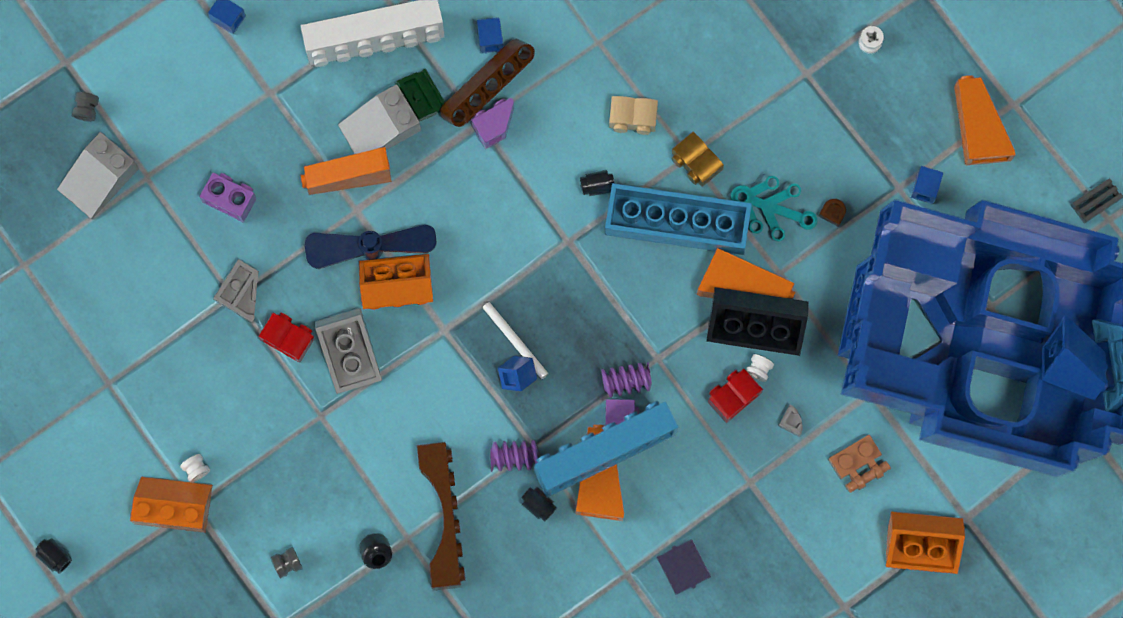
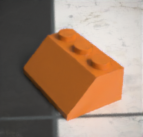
M429 254L359 261L360 292L363 309L375 310L381 307H401L409 304L423 305L433 302Z
M141 477L133 498L130 521L135 525L206 533L213 485Z
M891 512L887 535L886 567L958 574L965 540L963 518Z

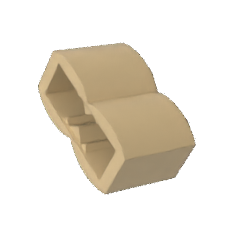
M612 96L609 128L614 129L618 133L635 130L638 134L649 135L650 132H655L658 100Z

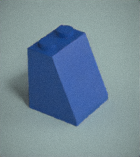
M1064 316L1042 348V381L1095 400L1100 392L1103 393L1108 385V379H1106L1108 364L1106 363L1105 351L1070 318Z

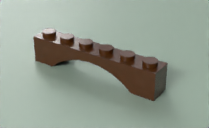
M446 442L417 445L420 472L436 490L444 514L441 543L429 564L432 590L461 588V581H466L464 566L459 567L458 558L463 557L462 543H457L456 534L460 533L459 519H454L453 511L458 509L457 496H452L451 486H455L454 472H449L448 463L453 462L451 448L447 449Z

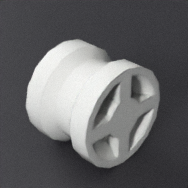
M875 26L866 27L859 39L861 50L871 54L877 52L884 40L883 32Z
M753 354L751 358L752 363L746 368V371L752 378L766 382L768 379L767 374L769 370L773 369L774 363L763 356Z
M201 454L190 457L180 465L181 469L187 472L190 483L203 478L211 471L202 462L203 457Z

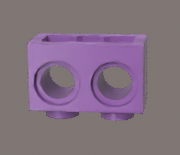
M212 173L199 196L202 203L244 223L257 199L253 189L243 183L240 186L233 183V179L223 173H220V175ZM220 186L225 188L222 194H213L215 188ZM237 197H245L243 204H234V200Z

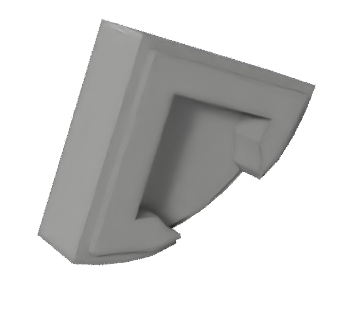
M789 405L779 427L800 437L803 429L801 417L797 409Z

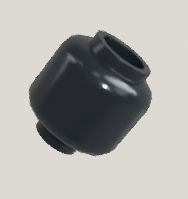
M379 533L367 535L359 545L362 561L368 568L381 569L390 563L393 552L388 539L384 535Z

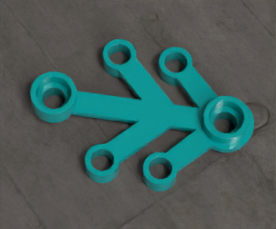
M769 176L766 181L752 188L740 185L734 188L731 193V201L742 202L738 200V194L744 192L747 195V199L743 202L752 203V206L761 208L772 231L771 236L775 241H782L785 238V231L780 228L774 213L799 222L800 226L806 230L813 229L817 225L818 218L815 213L811 211L800 213L778 205V203L790 197L796 198L801 194V187L798 184H791L788 189L765 200L755 197L767 189L774 190L779 186L778 178L776 176ZM774 178L777 181V185L775 187L768 186L769 179ZM792 186L798 187L799 192L797 195L790 193ZM751 206L749 228L751 232L758 234L763 230V223L757 220ZM811 216L813 218L812 224L806 225L804 218ZM754 222L760 223L761 229L759 231L752 229ZM776 230H781L783 232V237L781 239H776L774 237V232Z

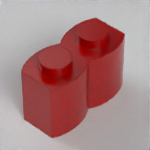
M282 312L279 315L273 313L258 336L259 339L300 363L315 340L314 336L311 335L313 331L305 325L300 324L298 327L292 324V319Z
M745 369L740 372L738 370L733 371L726 378L728 382L724 386L717 385L709 392L711 397L708 399V403L726 423L754 401L763 391L761 386Z

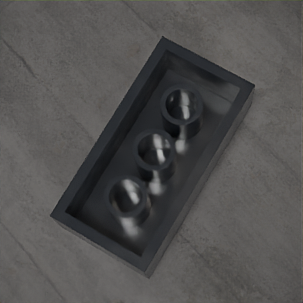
M715 287L706 342L800 356L808 320L809 301Z

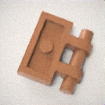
M870 434L828 459L840 480L848 475L850 476L852 481L845 485L849 493L856 489H863L866 487V483L875 478L883 477V473L891 469L887 461L880 465L875 462V459L882 454ZM867 465L870 470L860 476L856 470Z

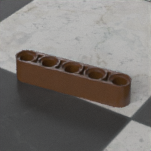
M519 39L509 41L444 103L440 111L441 117L454 126H464L533 60L535 55L534 48Z

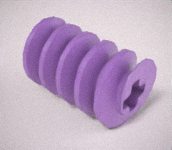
M648 362L646 369H644L642 363H638L637 370L630 364L628 365L627 372L623 366H619L618 373L611 367L608 375L604 369H601L604 391H607L610 398L613 397L614 390L617 391L619 396H622L623 389H626L629 395L632 394L633 387H635L638 393H641L642 386H645L647 392L651 390L652 382Z
M522 440L520 447L517 446L516 441H512L510 448H508L506 441H503L501 448L494 441L490 448L491 472H493L495 465H497L499 472H502L504 465L507 466L509 471H512L514 464H516L518 471L522 470L523 464L526 465L528 471L531 470L533 463H538V447L535 441L532 440L529 447H527L525 440Z

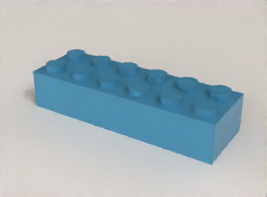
M612 183L605 235L716 251L719 248L727 253L744 255L752 203Z
M656 401L646 406V411L640 414L633 412L625 416V421L617 425L615 422L604 426L602 428L603 432L597 435L589 433L580 439L581 442L574 446L572 443H569L559 448V453L553 456L546 454L538 458V463L534 464V472L546 497L548 498L676 436L678 425L667 403L659 404Z

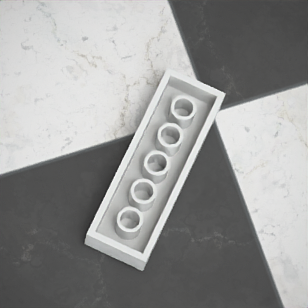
M417 0L300 25L310 66L315 65L316 67L325 66L328 62L336 60L338 62H345L355 56L368 57L373 55L374 52L379 51L392 52L397 47L405 46L406 48H411L421 42L434 43L445 37L438 0Z

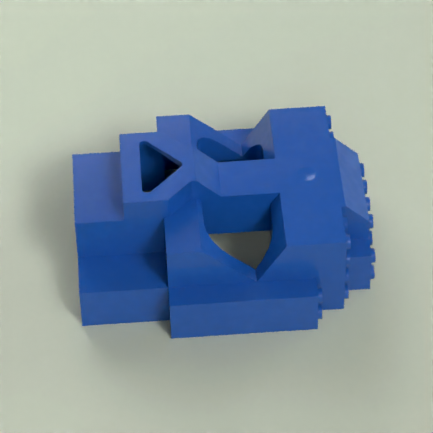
M893 200L880 210L871 256L856 267L838 356L848 359L841 395L911 413L909 424L922 427L920 441L1055 477L1074 472L1080 463L1107 455L1112 443L1123 444V405L1115 413L1105 411L1103 393L1101 392L1095 400L1042 381V348L1064 316L1070 318L1094 342L1092 320L1101 319L1123 325V263L1114 261L1119 255L1120 248L1117 246L1119 238L985 200H981L966 210L965 219ZM1008 269L1040 271L1043 297L1038 325L986 311L991 281L996 271ZM912 299L918 302L941 340L939 345L916 359L899 355ZM1108 341L1096 343L1106 354V363L1108 364L1106 371L1108 385L1106 389L1115 387ZM974 369L1026 383L1021 411L1016 422L988 416L974 406L970 397V385Z

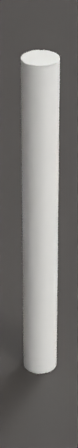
M490 302L486 303L482 307L523 357L533 358L537 375L544 379L549 374L493 305Z

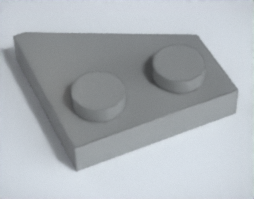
M238 259L213 300L252 323L254 321L259 271Z

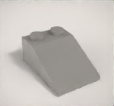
M397 84L376 95L338 124L354 154L386 147L387 150L421 131L420 122Z
M100 132L83 150L57 190L89 218L93 219L139 170V167L130 156Z
M361 308L316 321L315 329L337 394L382 380Z

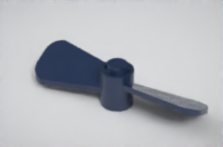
M420 225L382 236L375 231H366L361 236L311 233L305 240L306 259L312 268L322 269L360 256L368 260L378 259L383 252L429 253L437 245L436 232L430 225Z

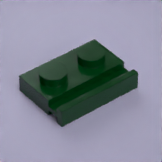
M426 68L421 72L413 73L396 82L419 122L437 115L444 103H446Z

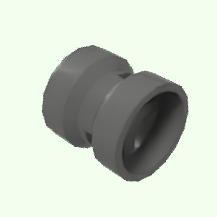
M77 92L75 97L77 105L73 108L72 117L82 121H94L96 117L94 110L98 105L99 97L91 93Z
M293 547L287 549L281 555L275 554L271 556L280 579L287 576L290 571L296 572L302 569Z

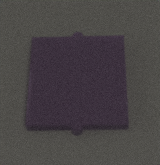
M692 540L678 547L673 546L672 550L657 557L675 595L689 588L694 589L697 584L711 578Z

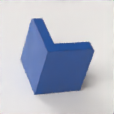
M216 0L208 12L212 22L232 34L236 32L246 17L244 9L230 0Z
M500 19L477 20L481 54L499 52L503 48Z
M921 166L917 173L910 198L933 204L939 191L943 172Z
M513 356L498 367L502 389L522 391L537 380L533 358Z

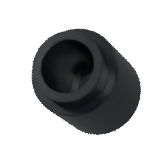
M607 170L587 173L585 176L580 177L583 195L589 194L590 197L611 193L612 183H614L613 174H608Z
M530 487L521 497L524 500L522 506L538 520L541 518L545 522L557 509L553 504L554 501L550 497L547 498L545 493L538 487L534 490Z
M52 538L48 541L46 539L42 540L35 549L37 551L36 557L52 572L56 571L58 574L63 572L72 561L69 553Z

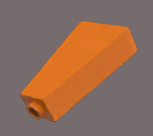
M972 75L961 77L955 85V94L965 166L1012 161L1015 156L1014 147L982 78H974Z
M386 147L304 166L305 174L301 175L302 187L307 188L309 195L392 182Z
M717 248L696 295L713 298L715 287L793 299L796 292L792 290L793 282Z
M594 424L593 427H588L587 434L594 433V435L603 432L602 428L605 425ZM617 464L580 482L576 515L623 521L624 509Z

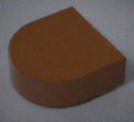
M830 199L824 204L818 216L839 227L846 214V206L839 199Z

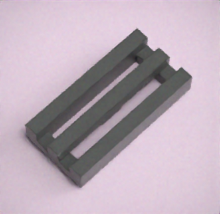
M1109 178L1073 202L1071 206L1085 224L1121 200L1123 195L1119 194L1118 188L1113 186L1112 180ZM1107 187L1109 189L1080 209V204ZM1113 194V199L1086 216L1084 212Z

